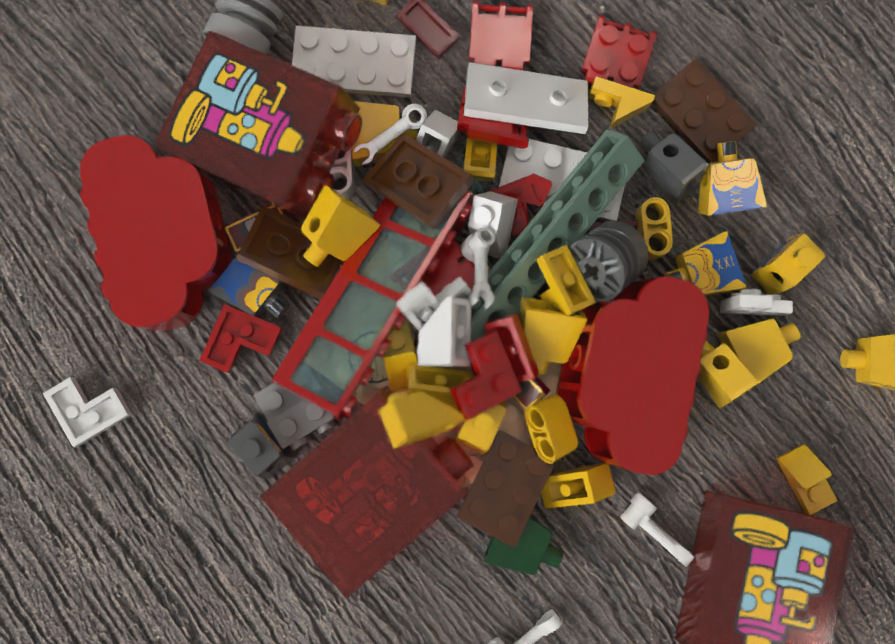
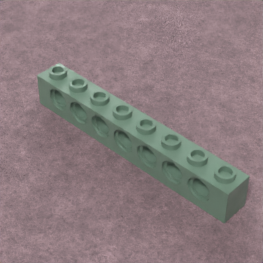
M606 130L488 272V284L494 295V302L485 310L484 299L479 296V301L473 307L471 306L470 341L487 334L484 324L490 320L520 313L521 298H532L546 281L536 259L564 245L570 248L574 242L581 239L645 161L627 135Z

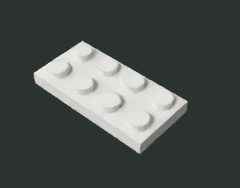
M296 26L290 85L296 89L411 98L416 35Z
M529 139L528 147L525 149L509 146L499 187L535 173L552 182V187L543 204L544 206L587 152ZM625 185L597 220L606 222L617 221Z

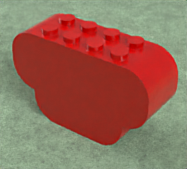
M122 135L95 143L87 150L81 161L80 177L83 189H80V196L89 212L90 219L87 220V227L90 235L95 239L97 250L94 251V258L97 266L102 269L104 281L101 282V289L104 297L109 300L110 307L116 317L131 326L153 331H168L191 323L201 311L204 299L203 290L210 289L232 262L229 240L223 229L225 224L214 185L188 161L179 157H163L138 137Z
M674 277L633 281L611 301L596 302L582 309L587 321L568 361L561 365L556 395L564 400L568 408L572 423L585 426V443L590 453L596 459L646 475H657L666 472L680 457L683 442L688 435L687 423L690 409L695 401L694 388L696 378L701 371L700 359L702 349L708 337L709 307L703 292L693 283Z

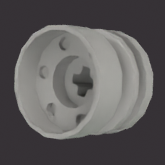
M216 0L215 6L220 13H212L209 16L202 32L204 39L218 50L235 59L252 65L263 64L271 46L270 41L266 37L276 35V26L283 19L282 11L270 0Z

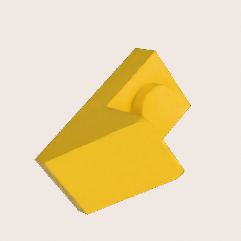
M599 77L595 78L588 98L593 99L599 106L616 107L610 129L645 112L655 97L653 94Z
M467 138L464 170L472 174L474 180L493 182L495 178L497 144Z
M567 245L536 259L550 287L549 290L539 295L541 299L568 316L596 303Z
M408 321L404 322L400 330L393 329L388 337L392 343L383 357L391 391L408 387V363L418 365ZM383 327L377 328L378 335L380 334Z
M805 444L776 458L805 514L812 515L838 501L826 478L832 476L830 470Z

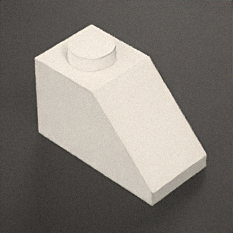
M434 110L423 122L416 141L446 159L459 132L457 129L458 121Z
M492 191L474 195L468 228L470 234H475L482 227L489 228L495 235V241L489 246L487 255L500 259L508 249L518 199Z
M446 297L419 331V344L417 347L418 365L434 367L470 366V358L464 344L470 342L471 305L469 300Z

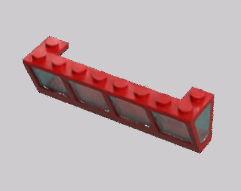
M467 190L435 230L384 198L373 216L380 224V227L344 262L271 380L340 422L344 416L350 418L359 403L356 397L360 384L363 386L368 384L375 371L371 367L377 356L380 358L384 357L392 343L388 337L394 328L400 330L407 318L396 303L409 290L414 289L420 284L427 273L431 276L433 275L441 261V258L437 256L442 247L448 249L457 234L456 229L462 231L469 220V213L472 208L469 202L472 193Z

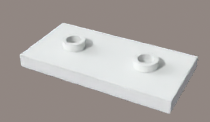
M469 62L466 77L464 116L586 134L588 129V81Z

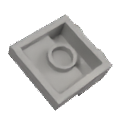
M307 363L302 365L292 382L332 403L310 365ZM275 383L253 395L267 418L268 422L266 423L282 450L290 446L292 451L309 442L306 437L307 435L316 430L320 435L336 425L333 421L335 418Z

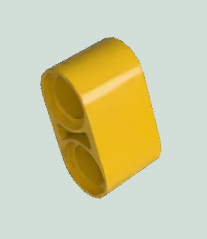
M658 197L649 198L636 211L635 220H638L637 231L642 235L648 247V259L656 260L668 253L672 247L670 209L665 200ZM646 208H653L657 211V221L647 217ZM651 237L660 241V251H654L649 246V239Z
M556 394L549 395L525 409V420L535 450L544 462L553 463L577 448L578 440L568 408L560 396Z

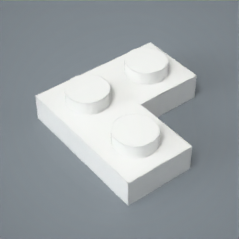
M458 277L434 297L424 283L421 282L414 289L409 290L396 304L420 331L446 297L469 300L472 291Z
M743 289L741 293H731L730 298L720 301V313L783 316L793 313V301L781 300V295L776 294L761 295V290Z
M69 377L42 393L73 447H79L132 415L117 388H111L93 400L88 401L75 377Z

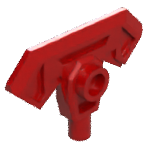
M533 173L490 190L518 199L511 235L516 234V237H518L530 223L527 203L543 206L552 187L550 180Z

